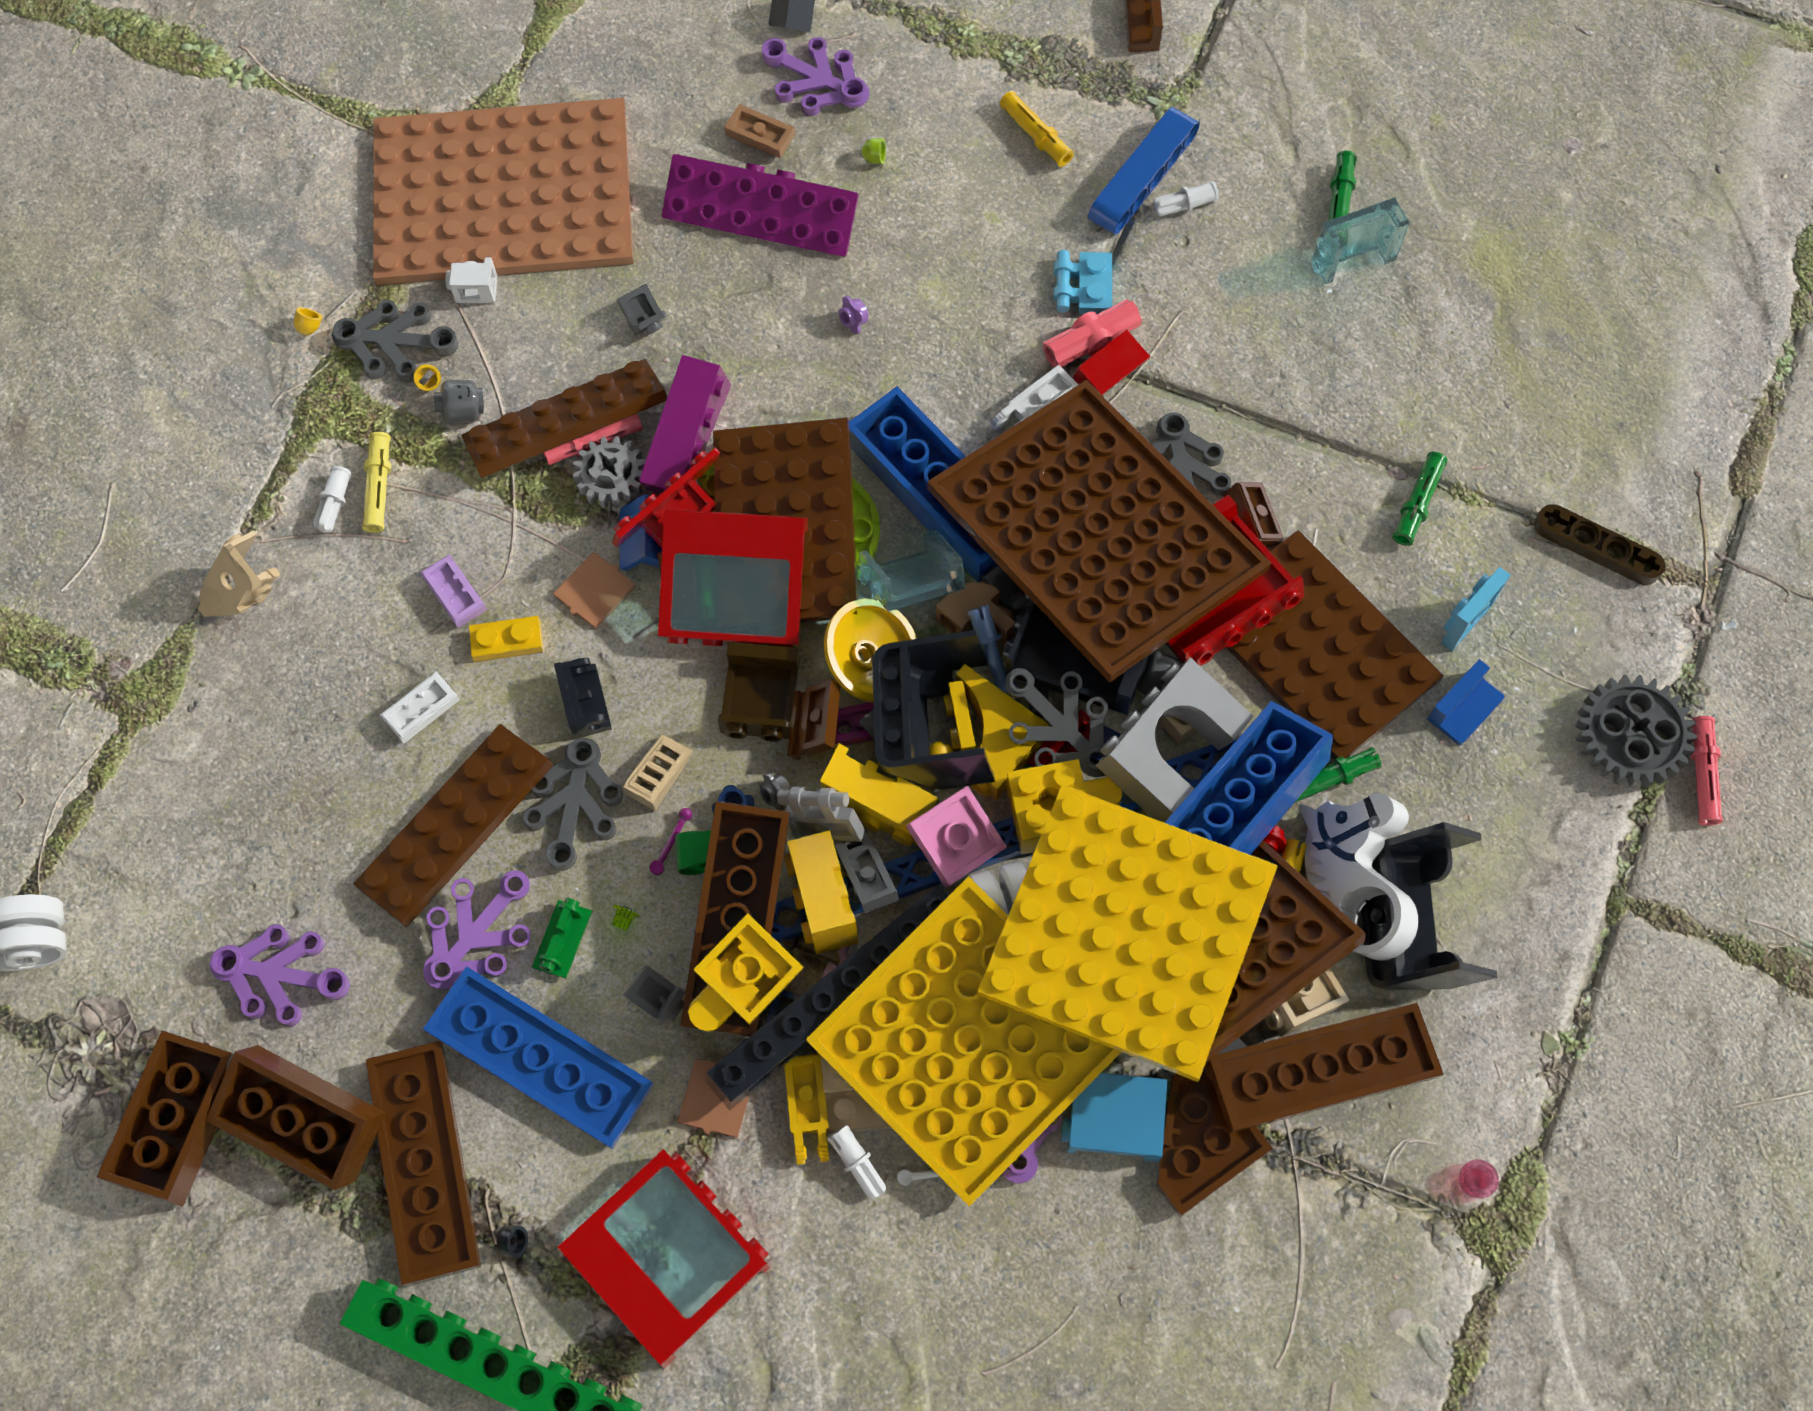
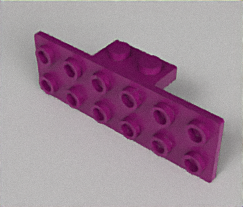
M679 154L672 155L661 214L662 218L837 256H847L859 193L795 179L796 173L777 169L776 175L764 173L765 167L756 164L746 163L745 168Z

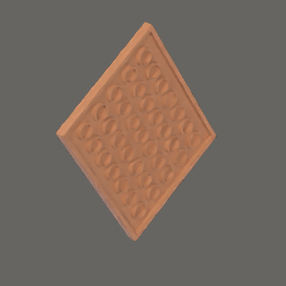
M613 98L374 118L373 279L376 285L445 280L446 271L451 270L452 263H464L466 261L484 263L485 257L492 258L497 275L634 264L625 99Z

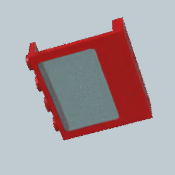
M664 509L658 636L667 637V643L688 644V638L702 639V645L723 646V640L757 645L758 643H771V646L781 647L799 645L801 643L799 626L804 537L808 528V518Z
M664 1149L558 1246V1249L659 1365L666 1368L677 1358L675 1353L761 1270L765 1273L770 1267L764 1260L769 1254L754 1237L747 1242L738 1232L743 1225L728 1208L721 1213L712 1203L717 1198L713 1191L702 1180L696 1185L687 1175L691 1167L677 1152L670 1156Z

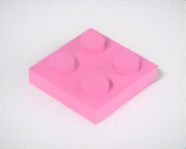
M968 786L962 788L906 825L945 888L1007 848Z

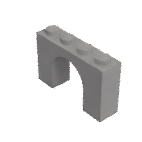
M1191 658L1180 666L1173 663L1160 677L1164 681L1159 689L1154 686L1141 700V703L1144 705L1143 709L1139 713L1136 710L1133 711L1121 724L1124 732L1119 738L1113 735L1100 749L1104 756L1095 765L1147 814L1163 823L1169 819L1194 788L1171 768L1160 755L1155 742V728L1159 718L1175 717L1187 722L1218 751L1233 742L1253 718V715Z

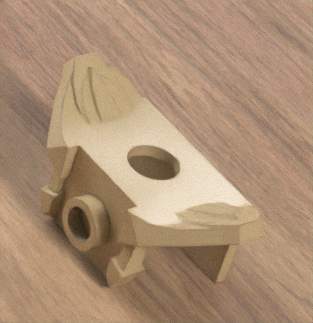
M251 531L243 536L236 534L223 544L221 551L203 581L204 585L200 591L198 610L204 617L244 614L253 604L259 605L266 600V596L272 591V582L280 576L277 568L267 569L265 572L256 575L244 560L246 553L257 536L255 531ZM229 574L232 576L235 588H232L227 583L225 576Z

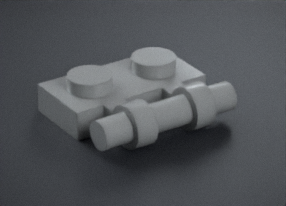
M792 787L790 790L778 791L777 802L781 805H788L786 812H790L788 826L796 839L830 830L833 840L861 842L865 829L855 810L847 807L849 804L847 792H836L834 788L807 791L805 787Z

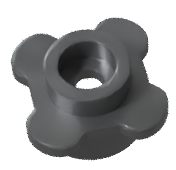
M766 773L763 775L764 782L760 784V794L767 805L773 806L776 810L783 811L784 806L777 802V794L779 790H790L791 787L782 775L776 774L772 776L770 773Z

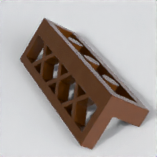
M1124 0L1128 52L1159 51L1163 30L1161 0Z

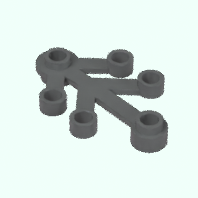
M383 300L376 309L357 321L352 318L338 320L332 330L334 344L343 350H353L363 362L367 375L372 379L383 377L386 373V367L383 360L378 356H373L364 343L378 344L396 366V371L404 382L413 381V374L417 367L414 361L407 359L397 346L434 349L438 355L451 356L459 345L454 330L447 326L436 328L430 335L403 333L404 330L413 324L421 326L430 321L431 314L424 303L413 304L408 312L398 317L399 311L396 304L391 300ZM386 309H393L388 314L383 313ZM418 312H424L422 316H415ZM380 321L389 323L380 330H369ZM449 342L448 345L441 346L443 343ZM380 365L378 369L370 370L372 366ZM412 368L410 372L402 373L404 369Z
M1171 412L1160 418L1156 427L1158 439L1152 446L1162 455L1170 446L1173 456L1170 463L1194 487L1192 474L1210 484V490L1213 494L1223 496L1231 487L1229 475L1218 473L1186 453L1185 445L1203 454L1202 459L1209 466H1217L1222 462L1223 448L1219 444L1209 443L1192 433L1189 422L1180 413ZM1176 428L1178 433H1171L1167 429ZM1213 451L1219 456L1212 458L1207 453ZM1223 481L1226 486L1223 488L1218 487L1215 482Z
M1022 668L1012 670L1007 675L1005 681L1007 692L1014 698H1025L1052 726H1028L1026 723L1016 722L1010 727V740L1018 745L1024 744L1027 741H1068L1078 752L1055 753L1050 748H1041L1035 754V765L1037 767L1043 766L1040 764L1038 757L1041 753L1046 752L1052 756L1051 764L1079 759L1081 770L1087 776L1093 778L1105 776L1099 768L1091 764L1090 756L1093 753H1099L1102 757L1104 756L1100 749L1104 746V716L1108 711L1106 701L1103 698L1094 697L1086 704L1085 711L1088 717H1090L1088 741L1078 731V691L1082 686V678L1078 673L1073 671L1066 672L1060 680V687L1063 691L1062 715L1034 687V678L1028 670ZM1017 676L1024 677L1027 681L1026 687L1023 689L1016 688L1013 685L1014 678ZM1070 676L1076 678L1078 682L1075 689H1068L1064 684L1065 678ZM1093 702L1102 704L1103 712L1100 715H1095L1090 711V705ZM1016 727H1023L1026 730L1027 736L1023 740H1018L1013 736V730Z
M578 738L572 741L566 748L565 759L553 766L540 780L547 781V787L538 790L535 785L532 791L538 797H546L552 793L553 783L572 772L569 785L537 807L526 809L523 814V821L527 828L532 831H538L545 826L546 818L565 806L558 839L551 842L546 849V858L549 864L558 871L568 870L576 863L577 853L572 844L580 807L594 824L593 828L598 838L609 840L615 836L617 831L614 820L609 816H605L584 787L588 773L601 789L600 795L606 805L616 806L623 800L621 787L617 783L612 782L599 765L601 751L598 744L589 738ZM582 752L590 754L589 758L585 761L578 760V756ZM609 790L618 791L617 796L613 799L606 798V793ZM533 814L541 815L537 823H529L530 816ZM609 823L611 828L608 832L602 833L599 831V827L602 824ZM566 852L569 854L565 862L557 861V856L560 853Z

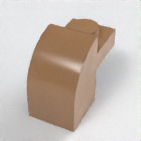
M971 582L960 585L936 605V620L951 634L974 630L967 611L989 604V610L997 634L1002 636L998 640L1006 645L1008 640L1015 637V618L1005 607H998L1000 591L989 584Z

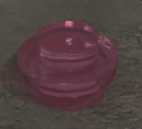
M1476 1159L1469 1161L1461 1168L1459 1183L1462 1190L1468 1196L1475 1199H1485L1493 1195L1497 1190L1499 1177L1496 1169L1490 1163Z

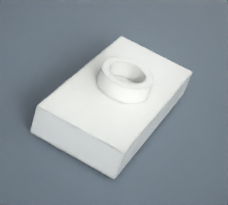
M435 672L380 714V716L404 744L460 701V699L443 678Z

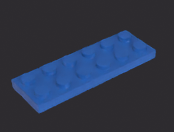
M467 966L423 1028L426 1033L610 1149L614 1148L654 1086V1083Z

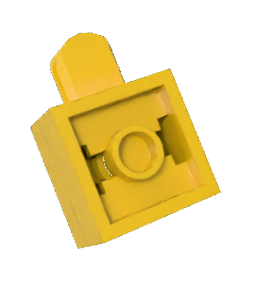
M1079 759L1007 772L1006 789L1020 853L1025 854L1035 851L1061 785L1118 806L1121 803L1122 790L1108 777L1084 781Z
M747 914L693 969L707 984V987L691 1002L688 1011L690 1020L698 1029L709 1032L719 1028L735 1011L750 1025L802 971L803 966Z

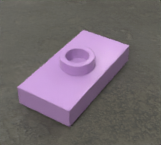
M450 555L420 572L422 578L457 628L487 611L485 604Z

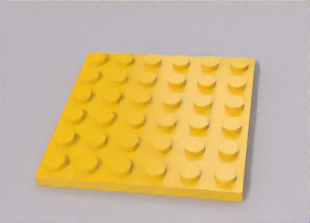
M1061 785L977 993L979 996L1198 1082L1278 865Z
M968 876L806 1041L970 1207L1121 1051L978 995L977 991L1008 915Z

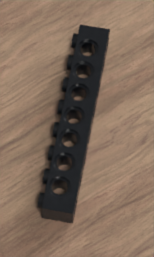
M939 884L706 1072L705 1082L729 1111L810 1045L806 1039L949 896Z

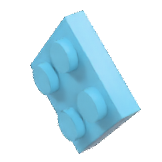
M1499 567L1491 577L1485 573L1472 589V594L1468 599L1464 597L1451 613V618L1444 625L1443 629L1447 633L1441 642L1442 645L1450 651L1457 647L1495 603L1511 576L1508 572Z

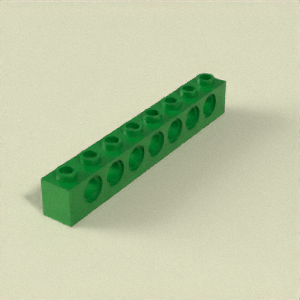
M377 1277L374 1284L362 1279L339 1323L517 1411H560L557 1406V1399L559 1394L566 1389H572L576 1396L575 1405L569 1411H595L601 1406H607L610 1411H640L643 1404L622 1394L619 1401L605 1396L604 1394L608 1387L587 1377L583 1385L570 1379L569 1376L572 1370L554 1361H550L548 1367L534 1362L537 1353L518 1344H515L513 1350H509L499 1345L502 1336L483 1327H480L476 1334L464 1328L467 1322L466 1319L446 1310L443 1317L430 1312L433 1303L414 1294H411L409 1300L403 1299L395 1295L399 1287ZM392 1306H398L400 1310L399 1320L395 1325L387 1327L384 1323L386 1311ZM432 1322L435 1328L434 1336L428 1343L421 1344L418 1332L425 1323ZM467 1339L470 1345L469 1353L464 1359L456 1361L453 1357V1347L459 1340ZM501 1355L505 1362L504 1370L498 1377L491 1378L487 1371L488 1363L493 1357ZM536 1372L540 1377V1386L535 1393L526 1395L522 1389L523 1379L527 1374Z

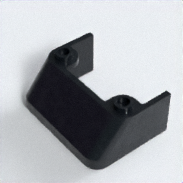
M977 630L887 643L875 651L872 658L875 756L880 767L885 772L937 790L995 782V775L984 748L929 755L927 698L940 697L949 691V682H954L953 670H960L964 664L970 668L988 665Z
M1441 822L1385 840L1383 849L1372 862V868L1410 897L1417 910L1418 928L1411 945L1399 956L1388 960H1374L1365 956L1367 978L1373 986L1386 990L1453 989L1497 978L1496 970L1464 963L1460 956L1453 952H1438L1431 884L1442 881L1449 875L1453 864L1451 849L1481 841V833ZM1387 894L1378 895L1370 900H1364L1365 905L1361 909L1362 929L1366 933L1364 946L1372 945L1382 940L1392 927L1394 906Z

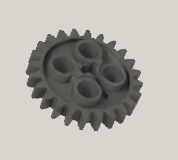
M1623 675L1618 683L1613 678H1610L1606 682L1605 687L1599 684L1593 690V694L1589 693L1583 701L1585 705H1582L1577 712L1582 718L1577 721L1575 727L1583 730V732L1578 735L1576 741L1587 743L1581 754H1593L1595 758L1589 765L1594 767L1601 764L1603 766L1602 777L1610 772L1614 773L1615 784H1618L1625 777L1630 788H1633L1639 779L1644 788H1648L1653 783V780L1661 785L1667 780V776L1674 778L1680 772L1679 768L1683 769L1688 764L1689 760L1686 757H1689L1695 751V748L1689 744L1697 738V735L1688 732V730L1696 723L1693 720L1684 719L1690 708H1679L1677 706V703L1682 698L1680 695L1673 698L1667 696L1670 686L1667 685L1661 691L1656 689V679H1653L1648 685H1644L1642 675H1638L1633 683L1630 682L1627 675ZM1630 703L1637 704L1643 713L1635 711ZM1604 723L1613 725L1616 732L1606 729ZM1655 730L1662 731L1666 735L1667 740L1660 738ZM1628 749L1636 751L1640 755L1641 760L1632 757Z

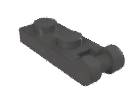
M863 826L865 831L861 842L833 840L837 857L866 914L899 901V897L866 827Z

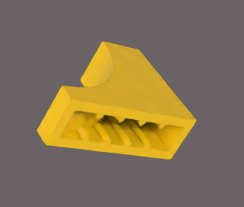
M964 664L956 674V681L963 680L966 697L978 714L983 732L980 748L985 749L995 775V782L970 786L981 796L987 797L989 795L997 801L1006 790L1007 772L1023 769L1044 742L1027 741L1021 745L1015 744L1009 738L1010 727L1016 722H1023L1028 726L1050 725ZM1016 727L1013 730V736L1018 740H1023L1027 736V732L1023 727Z

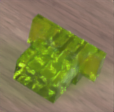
M614 904L613 907L617 910L611 925L628 931L632 920L635 917L639 919L640 915L633 912L632 908Z

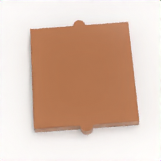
M593 552L553 595L570 609L573 616L578 615L596 629L635 589L636 584L619 572L617 565H610Z
M695 1058L677 1123L702 1129L707 1135L714 1132L738 1138L750 1094L729 1111L705 1082L706 1072L717 1063Z

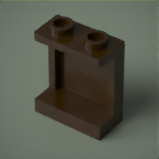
M728 642L726 654L728 669L722 713L718 716L720 733L734 739H744L746 736H758L769 742L789 739L794 691H797L800 667L798 648Z

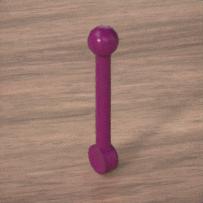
M682 808L679 811V820L657 860L651 862L649 870L653 875L660 876L665 870L663 863L675 843V836L680 833L685 822L692 818L693 814L689 808Z

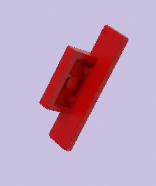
M714 448L708 454L705 451L699 453L690 462L689 465L692 467L683 476L678 472L664 485L666 490L658 497L655 494L650 495L639 506L641 511L632 519L629 516L623 518L613 529L616 533L614 534L612 544L618 548L642 527L662 548L664 509L712 512L715 509L716 503L695 481L708 471L719 458L720 452L717 448Z

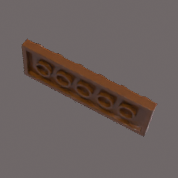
M645 358L640 361L629 362L623 368L609 374H600L592 381L580 386L569 387L551 398L540 399L531 406L517 412L506 413L500 419L488 424L477 425L468 432L461 434L480 478H483L663 403L667 400V394Z
M499 724L355 880L353 885L407 928L554 765L549 758L502 724Z
M1418 1003L1220 1053L1206 1062L1230 1134L1433 1080L1444 1075Z
M437 1041L366 1059L373 1106L386 1112L377 1135L401 1285L407 1287L481 1268L443 1043Z

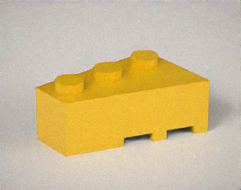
M838 744L820 780L821 789L834 788L836 792H847L849 795L847 807L855 810L859 820L866 829L878 832L880 829L892 834L891 837L900 844L911 846L913 843L918 846L906 825L938 805L939 798L901 777H897L894 780L876 772L879 765L870 760L867 761L866 765L861 764L846 755L849 748Z

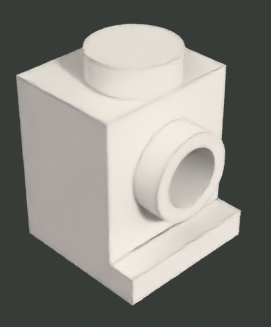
M485 257L484 263L466 261L464 263L451 264V270L446 271L445 281L446 288L452 291L456 303H495L498 275L492 258Z

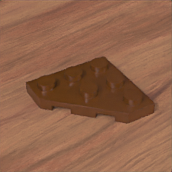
M1207 1063L1204 1065L1198 1082L1179 1074H1174L1170 1080L1164 1124L1163 1156L1159 1161L1156 1186L1180 1218L1273 1149L1257 1127L1229 1133Z

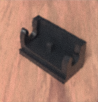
M589 657L563 663H554L568 725L574 739L612 730L596 664H591Z

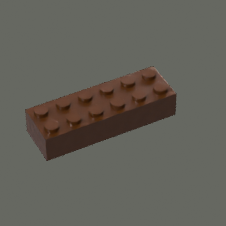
M716 801L681 1017V1027L698 1029L691 1022L688 1011L691 1002L707 987V984L693 969L747 914L770 935L772 934L790 812ZM734 1011L719 1028L713 1031L750 1037L757 1032L759 1015L749 1025Z

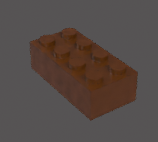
M162 1030L97 1174V1178L183 1207L217 1129L216 1126L205 1120L234 1054Z
M256 1045L235 1051L205 1121L336 1191L357 1180L386 1112L269 1050Z

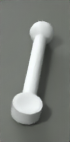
M903 1169L898 1172L897 1180L901 1185L907 1186L911 1184L912 1180L939 1177V1175L934 1170L911 1173L909 1170Z

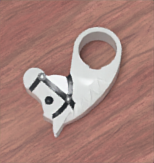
M1381 793L1372 794L1349 806H1342L1328 800L1315 810L1300 804L1299 811L1308 826L1305 840L1307 845L1305 853L1307 880L1356 925L1358 918L1356 912H1360L1365 905L1364 900H1370L1378 895L1387 894L1393 903L1394 921L1388 934L1375 944L1367 946L1361 944L1353 951L1374 960H1388L1399 956L1411 945L1418 928L1417 910L1407 894L1372 868V862L1383 849L1385 839L1399 834L1406 827L1409 820L1407 809L1403 804Z

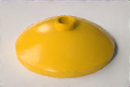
M858 599L844 605L830 619L824 636L826 662L833 677L845 691L860 700L874 703L872 658L875 651L884 644L917 639L908 620L893 606L876 599ZM858 652L863 655L864 661L860 659Z

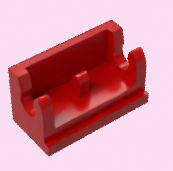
M1126 329L1080 365L1072 379L1078 385L1087 380L1103 396L1140 365L1147 362L1151 356Z

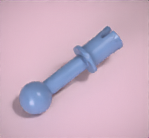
M989 604L980 606L978 609H971L967 613L973 629L977 630L994 680L993 684L1012 697L1005 688L1007 676L996 640L1002 638V636L997 634L989 610ZM1013 681V685L1018 688L1017 684Z

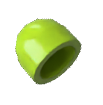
M884 138L868 139L862 146V156L868 163L884 164L886 158Z

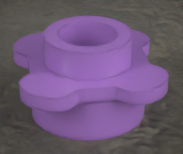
M845 296L842 298V308L838 311L839 318L845 327H850L852 333L858 334L861 332L860 325L867 323L869 319L868 310L860 299L852 300L851 297Z

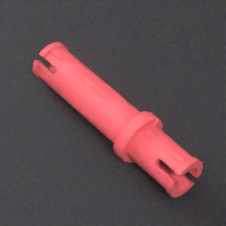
M636 413L545 451L543 454L548 465L551 466L575 455L580 457V450H590V441L598 446L601 444V437L605 436L609 443L616 436L622 438L623 436L643 430V427Z
M1698 716L1692 718L1696 723L1692 727V733L1696 734L1697 738L1693 741L1695 751L1690 755L1691 759L1695 760L1698 823L1701 825H1717L1723 822L1717 761L1721 757V750L1716 746L1715 718L1712 716Z

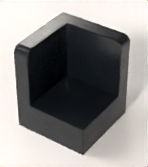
M772 0L769 25L810 32L815 0Z

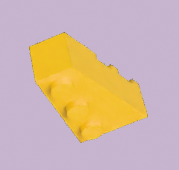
M830 830L787 841L790 853L783 855L788 876L796 875L798 887L792 889L797 910H805L807 922L800 924L806 945L813 943L817 955L859 944L855 917L851 911L846 885H844Z

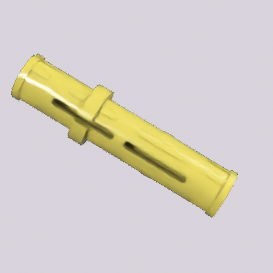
M372 432L368 438V459L364 461V471L367 472L362 529L370 533H380L384 530L387 475L391 472L392 466L388 461L391 436L384 432Z

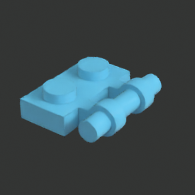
M1058 251L1057 261L1053 264V273L1057 277V286L1053 289V299L1056 301L1057 311L1062 313L1068 312L1070 303L1079 304V315L1088 312L1099 314L1112 307V253L1080 252L1079 263H1072L1069 251ZM1070 278H1079V288H1072L1070 286Z

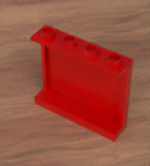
M1229 495L1214 503L1213 506L1271 562L1269 571L1165 643L1183 663L1189 658L1193 659L1199 666L1208 663L1214 654L1225 647L1236 645L1245 634L1255 628L1264 627L1275 615L1285 609L1294 608L1304 597V583L1301 575L1294 579L1240 519L1237 512V503Z

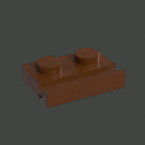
M829 679L806 687L804 692L794 691L788 756L800 760L802 755L809 757L834 749L841 689L838 682Z

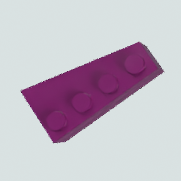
M682 354L639 482L646 490L662 494L666 490L664 485L671 477L678 472L683 476L692 468L689 465L690 462L699 453L706 451L707 443L731 388V383L720 365Z

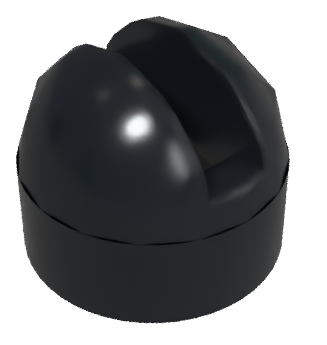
M504 1226L495 1235L497 1237V1244H494L499 1254L505 1257L518 1258L525 1253L528 1246V1233L523 1226ZM511 1237H513L512 1245H510Z

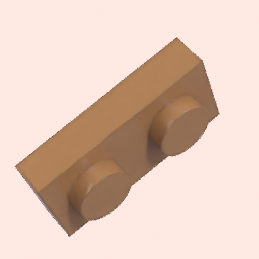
M741 104L737 106L724 126L726 136L778 158L782 157L795 136V127Z

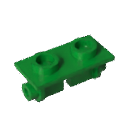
M566 898L565 901L558 900L532 968L567 979L593 911L579 906L580 903L571 898Z

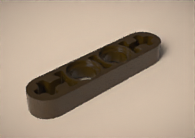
M1548 504L1539 511L1535 518V530L1543 538L1638 584L1651 585L1665 571V560L1657 552L1562 506ZM1550 517L1556 519L1553 527L1547 524ZM1567 524L1571 525L1567 534H1564L1563 531ZM1584 530L1588 532L1592 537V542L1589 544L1580 543L1575 538V531ZM1610 545L1618 546L1622 549L1624 558L1614 559L1610 557L1606 548ZM1632 555L1636 556L1631 565L1627 564ZM1645 562L1651 565L1649 573L1643 570Z

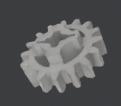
M604 436L601 437V444L598 446L592 441L589 442V452L579 451L582 461H574L573 465L576 472L573 473V478L580 495H586L590 504L599 499L601 508H605L608 501H613L615 508H618L620 505L619 500L624 498L625 501L630 503L632 502L630 496L632 492L636 494L642 493L639 479L645 465V460H643L641 450H634L630 440L621 445L619 436H616L612 443H608Z

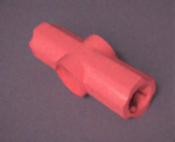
M1126 299L1099 314L1095 312L1083 314L1073 323L1070 329L1043 342V350L1052 367L1059 365L1063 367L1086 354L1093 356L1126 329L1130 332L1141 326L1142 318L1135 303Z

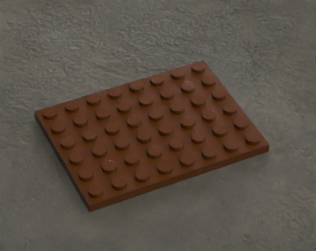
M1087 380L930 479L927 483V490L1109 683L1269 571L1271 562Z

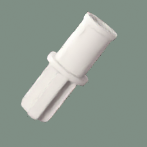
M1214 181L1189 189L1184 186L1179 192L1157 197L1154 200L1155 212L1159 216L1183 210L1191 212L1194 207L1218 202V188Z
M331 467L325 489L319 493L318 498L321 501L313 527L320 532L326 533L333 530L340 507H343L346 503L344 495L352 473L344 467Z
M848 1124L827 1137V1140L845 1165L844 1171H851L867 1197L872 1200L880 1196L886 1190V1185L868 1159L871 1156L870 1152L864 1151Z

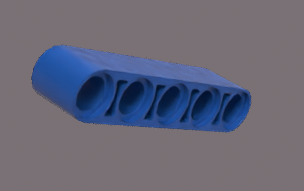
M1173 106L1170 107L1095 199L1088 212V219L1117 235L1191 144L1199 130L1200 122Z

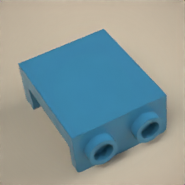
M1100 1073L1071 1103L1070 1119L1063 1118L1061 1142H1068L1067 1153H1075L1079 1150L1144 1157L1143 1161L1159 1163L1163 1156L1167 1079Z

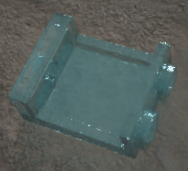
M1391 198L1323 223L1311 261L1315 273L1321 275L1325 284L1333 282L1339 262L1377 250L1384 265L1397 260L1410 223L1396 198Z
M936 529L923 533L925 551L877 564L867 550L859 552L861 565H857L858 578L862 585H867L875 601L879 600L887 612L966 589L963 559Z

